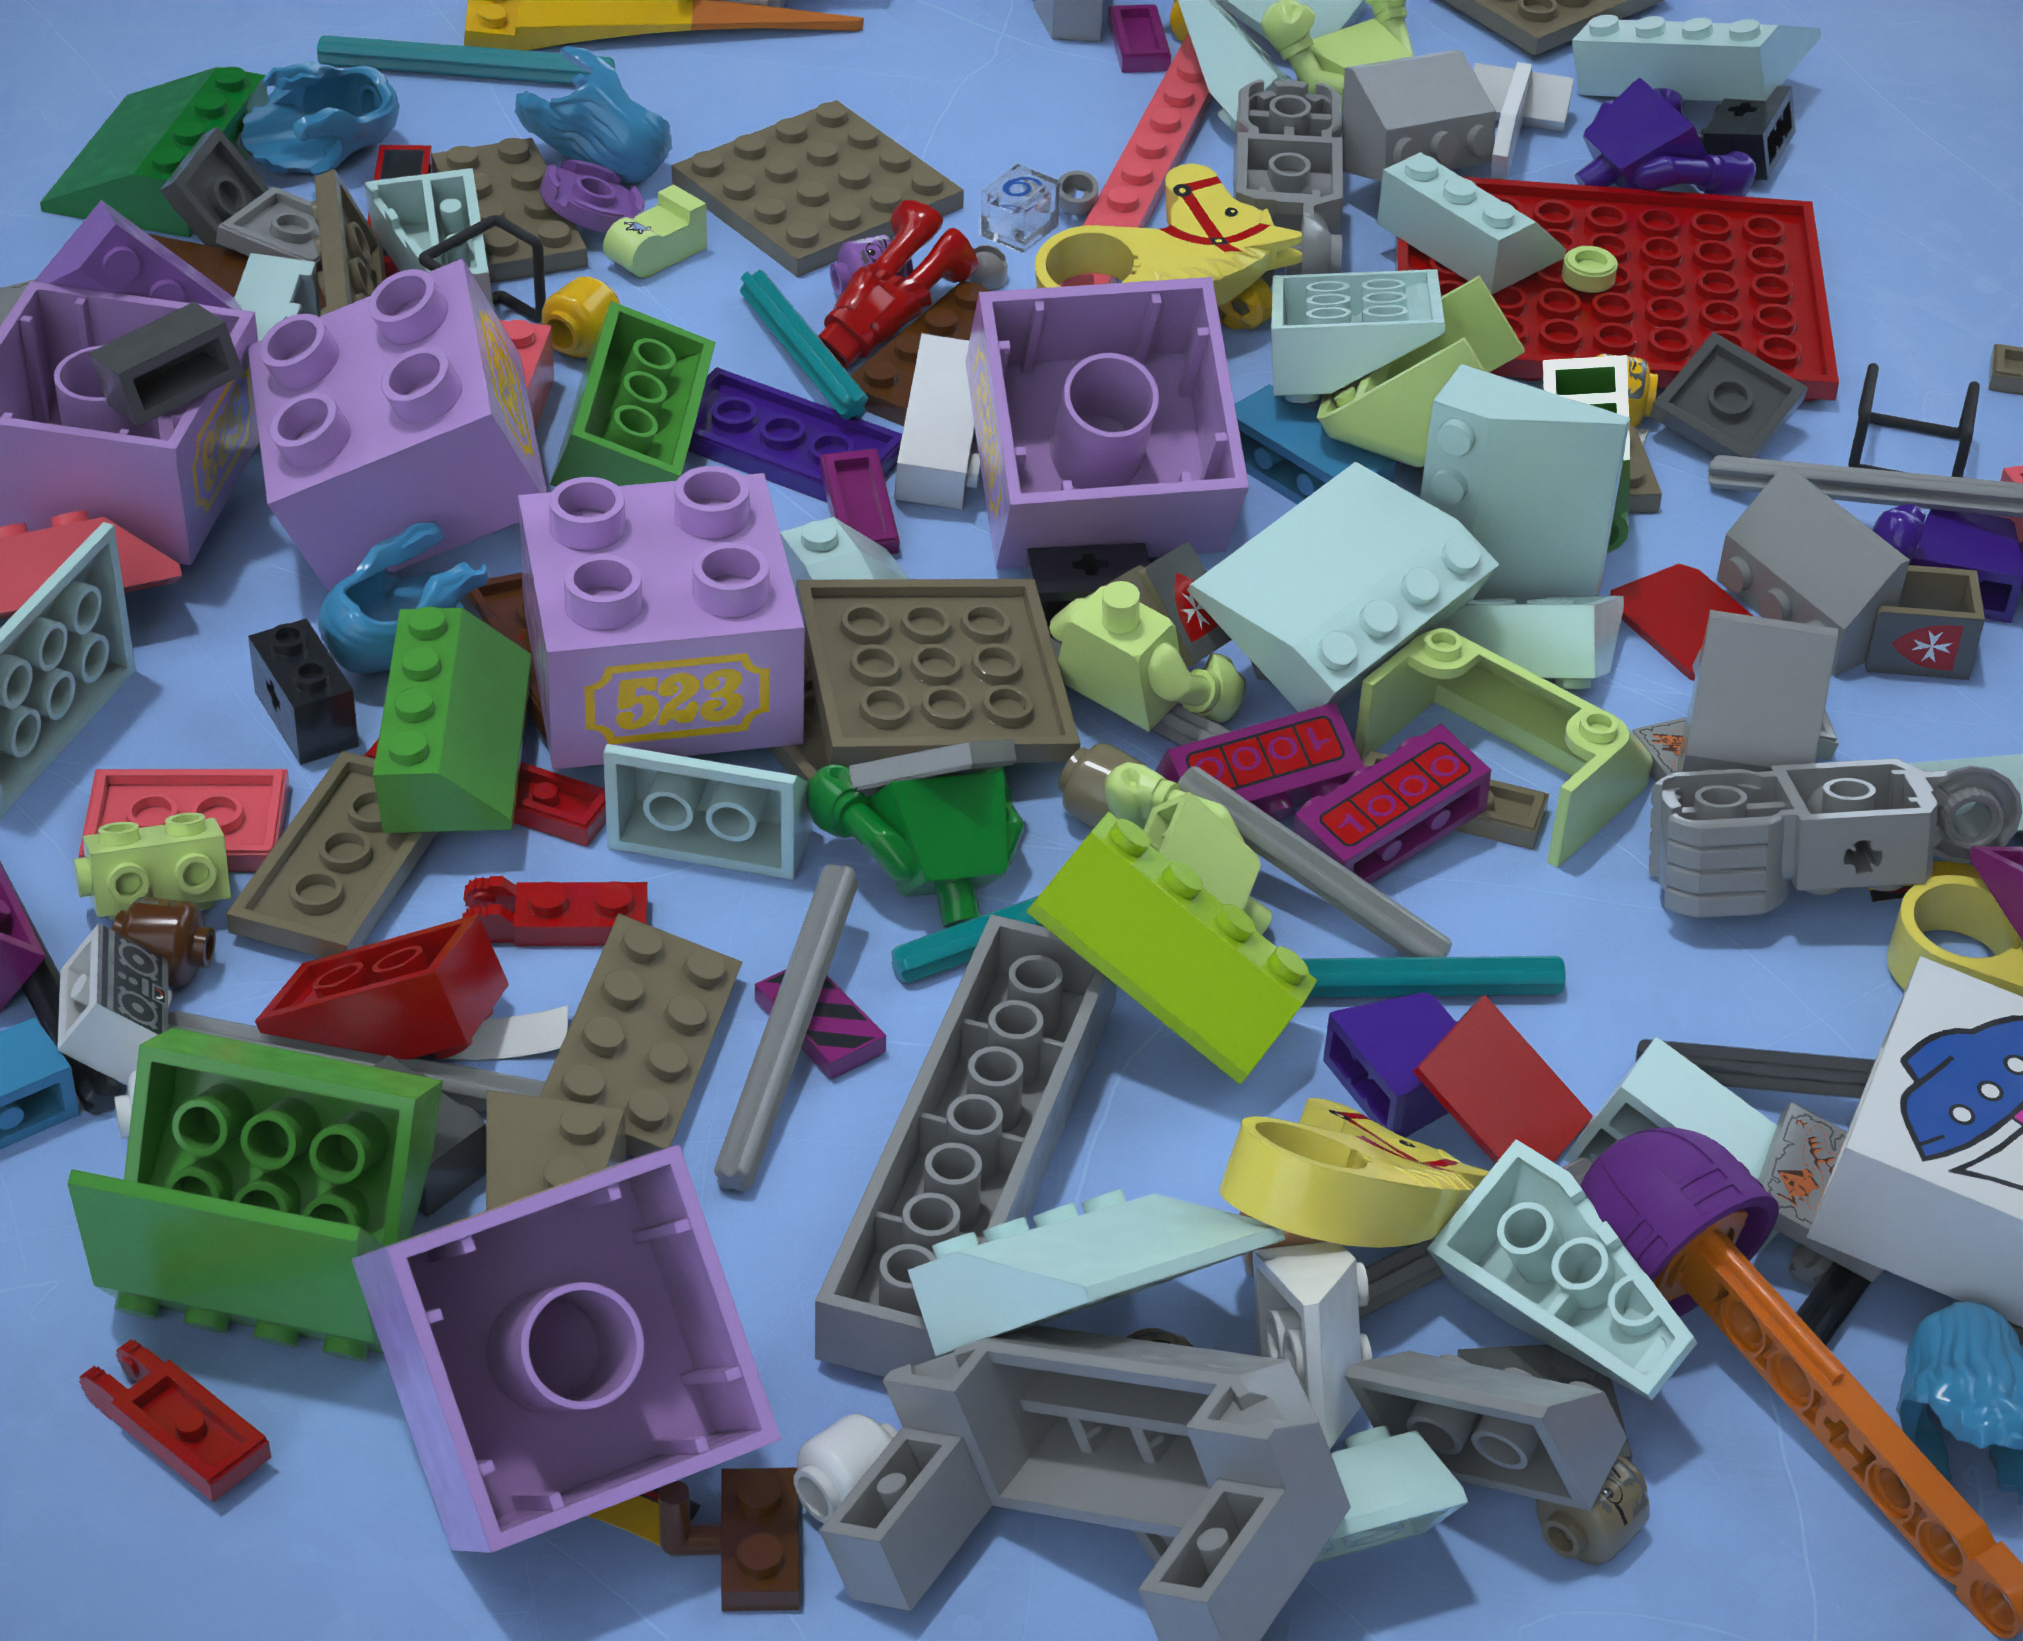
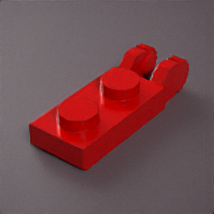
M503 876L475 877L474 880H469L468 885H465L463 901H465V906H468L470 909L466 908V913L462 914V918L478 914L491 943H514V946H605L618 913L647 924L648 882L548 881L517 882L515 885Z
M130 1339L116 1350L117 1362L120 1364L121 1369L132 1381L136 1382L129 1389L113 1376L107 1374L104 1369L102 1370L99 1366L96 1367L95 1365L79 1377L81 1389L90 1400V1403L92 1402L96 1408L98 1407L110 1420L114 1419L115 1423L212 1502L216 1501L271 1459L270 1445L265 1435L170 1359L166 1362L162 1361L149 1349L144 1348L141 1343H137L136 1340L132 1341Z

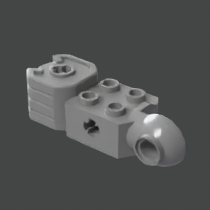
M1259 79L1244 86L1238 93L1233 163V198L1241 203L1252 205L1259 210L1268 209L1274 226L1302 233V242L1290 247L1302 252V261L1295 265L1286 266L1285 275L1340 273L1342 235L1339 234L1343 203L1342 96L1322 82L1316 85V94L1314 95L1308 93V83L1290 80L1273 81L1272 90L1265 92L1264 81Z
M1897 758L1770 766V771L1753 772L1744 769L1675 772L1660 779L1652 786L1651 804L1654 807L1651 809L1650 827L1653 830L1650 832L1649 850L1652 853L1649 855V874L1659 877V883L1665 890L1664 907L1666 909L1694 918L1762 915L1779 907L1788 898L1789 879H1791L1797 891L1804 890L1817 895L1833 894L1839 891L1840 888L1870 887L1879 891H1894L1906 884L1926 883L1933 874V856H1939L1946 861L1970 863L1971 846L2005 847L2018 830L2023 813L2021 797L2009 778L1991 768L1966 766L1950 771L1926 772ZM1976 802L1968 812L1955 815L1965 804Z

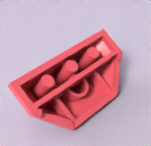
M87 511L70 512L50 518L51 528L31 532L27 531L26 523L0 527V619L12 617L103 522L112 524L115 527L124 593L177 583L182 576L179 563L105 517L89 520Z

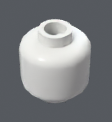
M851 1414L842 1417L806 1441L797 1456L794 1486L801 1503L816 1520L825 1523L896 1436L897 1430L887 1423L879 1424L874 1419L865 1415Z

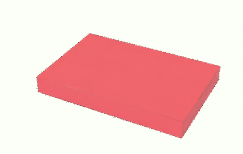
M95 769L82 836L98 834V829L101 826L115 822H134L138 824L139 828L165 825V819L172 815L201 813L205 815V819L215 818L224 834L228 872H256L283 834L290 787L288 769ZM83 837L78 855L79 858L85 857Z

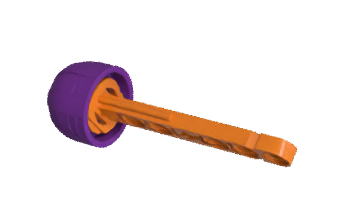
M1670 1127L1652 1128L1624 1137L1607 1148L1591 1165L1580 1187L1594 1205L1602 1222L1607 1221L1622 1244L1644 1273L1648 1275L1676 1314L1681 1317L1700 1306L1940 1577L1957 1587L1954 1594L1988 1631L2002 1639H2011L2023 1631V1564L2002 1541L1995 1542L1983 1519L1750 1263V1260L1765 1243L1776 1224L1779 1214L1777 1200L1765 1191L1758 1179L1753 1177L1746 1166L1739 1162L1725 1147L1708 1136L1695 1131Z

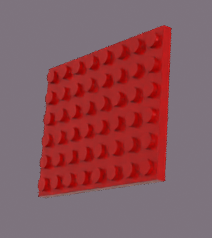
M1461 176L1472 181L1477 187L1502 202L1512 205L1515 210L1537 222L1566 249V253L1580 246H1595L1610 252L1618 262L1614 285L1602 292H1583L1568 286L1562 279L1564 261L1562 259L1492 294L1523 345L1525 353L1489 373L1503 377H1517L1526 381H1539L1544 379L1543 360L1596 357L1599 354L1627 355V357L1644 359L1649 365L1650 373L1658 374L1657 388H1667L1703 343L1715 332L1808 387L1804 401L1816 399L1836 400L1839 377L1813 201ZM1395 235V271L1437 269L1441 297L1468 282Z

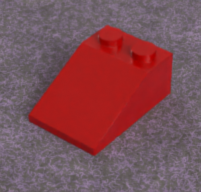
M476 914L302 963L257 1017L255 1023L260 1033L382 1056L390 1055L393 1058L403 1060L432 1053L436 1059H444L464 1051L472 1044L473 1035L483 1021L493 1014V1007L505 992L509 983L481 919Z

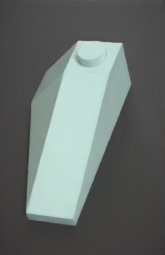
M1517 1139L1427 1248L1454 1288L1505 1322L1650 1401L1654 1399L1697 1344L1694 1336L1648 1275L1640 1268L1607 1221L1602 1222L1594 1205L1573 1176Z

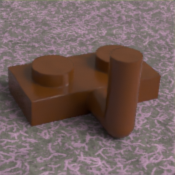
M797 1467L721 1469V1524H690L689 1488L684 1482L677 1480L659 1488V1531L662 1549L672 1556L721 1555L722 1611L799 1610L798 1495L794 1486V1474L797 1471Z

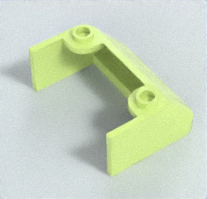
M1480 275L1441 297L1445 320V334L1331 394H1324L1317 413V419L1328 437L1413 467L1424 466L1433 400L1460 364L1489 373L1525 353L1523 345Z
M1437 628L1418 635L1362 681L1354 743L1362 761H1364L1368 750L1376 751L1426 708L1436 703L1571 775L1572 777L1560 786L1547 863L1557 868L1648 786L1653 763L1652 756L1622 720L1610 712L1598 708L1468 640L1453 630Z

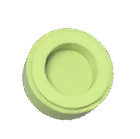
M1595 246L1576 247L1568 251L1564 256L1562 279L1568 286L1579 291L1602 292L1614 285L1618 262L1605 249Z

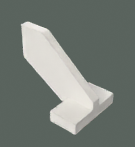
M1517 62L1515 69L1474 63L1473 71L1496 110V121L1499 122L1492 153V179H1508L1522 126L1564 132L1574 78L1532 72V64Z

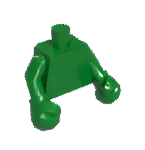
M830 764L816 772L811 778L806 791L807 808L814 824L836 837L848 838L853 836L864 846L885 873L895 881L898 891L903 896L937 894L944 928H949L981 916L976 889L986 887L1006 875L1024 830L1023 819L1012 804V794L1008 787L1003 767L957 776L892 781L868 798L863 792L857 791V788L852 787L849 767L841 764Z

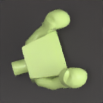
M1279 0L1265 10L1261 26L1265 37L1280 52L1283 61L1289 60L1297 75V81L1308 83V93L1315 95L1316 85L1319 82L1330 86L1342 96L1343 113L1345 67L1414 56L1404 20L1408 16L1405 8L1406 0H1364L1365 3L1370 4L1375 18L1315 39L1309 36V30L1315 20V13L1312 8L1306 4L1302 5L1298 0Z
M1116 581L1107 586H1101L1093 595L1090 594L1085 598H1077L1058 612L1050 622L1049 629L1051 635L1056 640L1062 641L1058 665L1064 685L1148 732L1177 703H1181L1188 711L1198 713L1216 723H1226L1233 719L1243 704L1246 680L1236 670L1231 658L1222 654L1211 653L1204 669L1197 668L1190 673L1180 655L1176 626L1168 617L1140 603V592L1132 583Z
M1126 762L1113 768L1104 782L1105 799L1110 813L1118 819H1126L1139 826L1149 837L1150 845L1171 862L1177 861L1191 868L1200 877L1205 890L1224 905L1232 904L1243 910L1254 922L1256 931L1263 935L1271 922L1272 911L1250 896L1261 863L1259 856L1245 844L1228 809L1222 804L1195 796L1190 792L1180 791V787L1176 782L1166 780L1159 773L1143 764Z

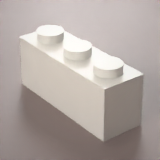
M921 334L897 461L894 490L895 500L962 510L966 487L977 488L980 458L979 454L972 453L973 443L977 444L965 363L969 346L968 340Z

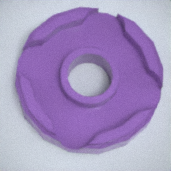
M580 160L562 161L560 168H557L554 163L547 166L539 189L544 202L557 214L574 224L607 233L609 228L621 218L628 217L634 219L635 216L643 213L645 201L639 190L632 185L629 192L625 187L621 186L622 177L618 176L616 172L600 165Z

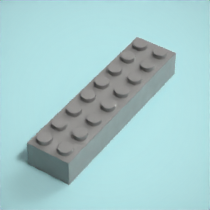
M990 915L815 1300L816 1360L885 1377L890 1370L908 1364L917 1365L953 1353L954 1351L935 1356L908 1270L935 1260L936 1257L932 1246L937 1243L975 1232L980 1245L987 1243L983 1233L984 1230L1025 1217L1027 1220L1114 1007L1117 987L1115 983L1047 928Z

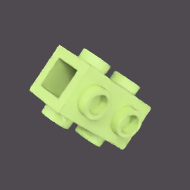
M201 813L172 815L165 819V825L139 828L138 824L134 822H115L103 825L98 829V834L82 836L85 857L73 859L79 898L90 897L97 917L108 916L112 921L115 920L120 910L127 911L129 906L139 897L192 902L201 911L213 907L215 900L231 898L224 834L215 818L205 819V815Z

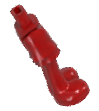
M904 200L896 206L890 218L891 229L895 238L873 264L860 267L859 270L851 275L849 283L839 296L833 311L825 317V329L818 337L844 368H849L858 357H868L873 349L883 345L892 338L905 324L918 318L923 307L932 305L929 290L941 278L952 283L965 282L977 271L979 262L969 240L960 230L949 228L907 278L896 276L910 258L937 235L943 225L942 216L929 205L914 200Z

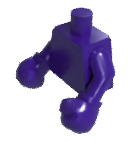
M1639 77L1616 100L1606 101L1601 104L1593 122L1585 129L1583 139L1593 161L1574 174V177L1579 185L1609 187L1615 183L1619 188L1658 190L1678 184L1695 185L1698 190L1704 191V194L1745 197L1753 184L1757 169L1752 157L1745 152L1733 151L1725 155L1706 154L1695 126L1683 116V97L1678 92L1668 88L1653 89Z
M1912 504L1897 506L1884 511L1878 517L1872 531L1910 560L1909 565L1977 570L1985 619L2012 623L2019 593L2023 591V543L2018 541L2016 526L2009 518L1933 509H1930L1925 520L1926 512Z

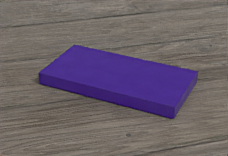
M716 367L707 375L688 451L748 474L764 473L767 481L827 502L819 469L820 455L877 448L885 478L897 465L902 434L854 416L849 420H845L832 408Z

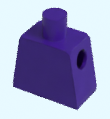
M1425 992L1336 1010L1329 1013L1323 1061L1369 1119L1406 1138L1449 1113L1412 1071L1458 1021L1452 1018L1434 995Z

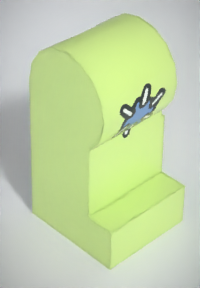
M674 184L659 191L658 205L635 216L634 219L628 217L621 218L609 228L603 242L604 255L612 262L625 267L637 277L646 278L707 249L706 203Z

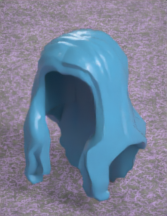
M565 46L560 49L565 59L590 73L587 76L579 73L571 79L578 88L572 94L560 98H551L550 102L526 90L524 93L516 95L514 113H516L520 123L528 133L535 134L564 156L574 160L591 162L616 172L618 176L622 177V183L636 184L650 177L669 156V151L673 148L669 122L659 114L631 100L623 89L615 69L584 48Z
M311 61L287 67H274L263 78V85L275 86L276 88L268 96L269 102L265 106H254L251 113L246 114L242 119L244 129L240 144L241 149L246 150L248 155H253L257 164L264 165L270 172L285 174L293 170L300 173H312L316 176L335 169L348 155L360 148L381 143L396 125L400 104L398 103L396 91L389 84L388 79L373 67L356 66L343 69Z
M430 521L429 523L418 522L410 525L401 534L389 537L374 545L356 571L330 590L322 602L318 615V628L321 632V640L334 661L349 672L373 674L389 670L400 609H418L421 607L464 608L460 599L473 589L487 584L489 576L486 564L483 563L479 570H475L466 562H461L446 572L435 573L428 571L421 575L402 578L395 572L387 571L388 567L399 565L417 557L445 538L441 528L438 527L435 521Z
M1957 1301L1950 1306L1944 1307L1942 1310L1934 1311L1931 1315L1926 1316L1918 1324L1914 1335L1910 1339L1905 1359V1375L1901 1384L1899 1402L1896 1407L1902 1431L1950 1483L1952 1476L1949 1470V1454L1941 1434L1933 1425L1928 1409L1929 1404L1934 1413L1939 1417L1942 1428L1951 1432L1956 1440L1970 1443L1980 1449L1990 1446L1988 1457L1997 1471L1999 1489L2002 1492L2016 1491L2018 1493V1503L2023 1505V1348L2019 1343L2018 1333L2007 1322L2004 1315L1983 1303L1976 1304L1972 1301L1962 1303Z

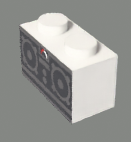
M98 923L60 970L57 1051L127 1085L129 1075L133 1070L137 1069L139 1045L168 1030V1008L172 999V992L168 989V960Z

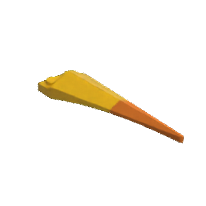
M468 0L464 46L528 51L604 38L692 30L775 28L860 31L863 30L864 18L721 0Z

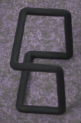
M499 215L489 216L423 251L419 255V263L432 271L444 266L435 261L434 258L494 226L503 229L532 246L535 309L505 291H495L492 293L493 305L501 301L533 321L542 322V307L546 301L543 244L537 236Z
M1876 363L1869 364L1859 403V417L1848 466L1897 471L1860 464L1869 423L1960 439L1951 477L1963 478L1973 438L1980 384L1976 381L1969 383L1958 428L1871 412L1879 366Z

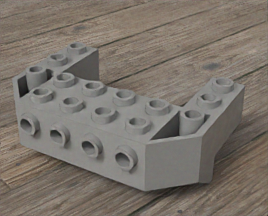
M1036 1325L956 1348L953 1353L917 1365L908 1364L890 1370L882 1381L902 1428L820 1528L819 1532L851 1600L906 1611H912L992 1506L1173 1537L1175 1539L1138 1589L1158 1640L1260 1641L1351 1506L1319 1420L1290 1360Z

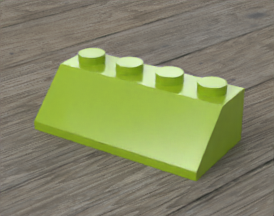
M1109 811L1026 911L1239 1085L1246 1079L1301 1008L1317 982V979L1309 974L1305 962L1296 953L1288 948L1273 945L1256 931L1254 922L1243 910L1232 904L1224 905L1203 888L1200 877L1191 868L1183 863L1168 860L1150 845L1149 837L1139 826L1129 820L1118 819Z

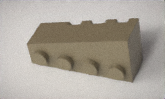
M487 1090L486 1211L627 1161L624 1108Z

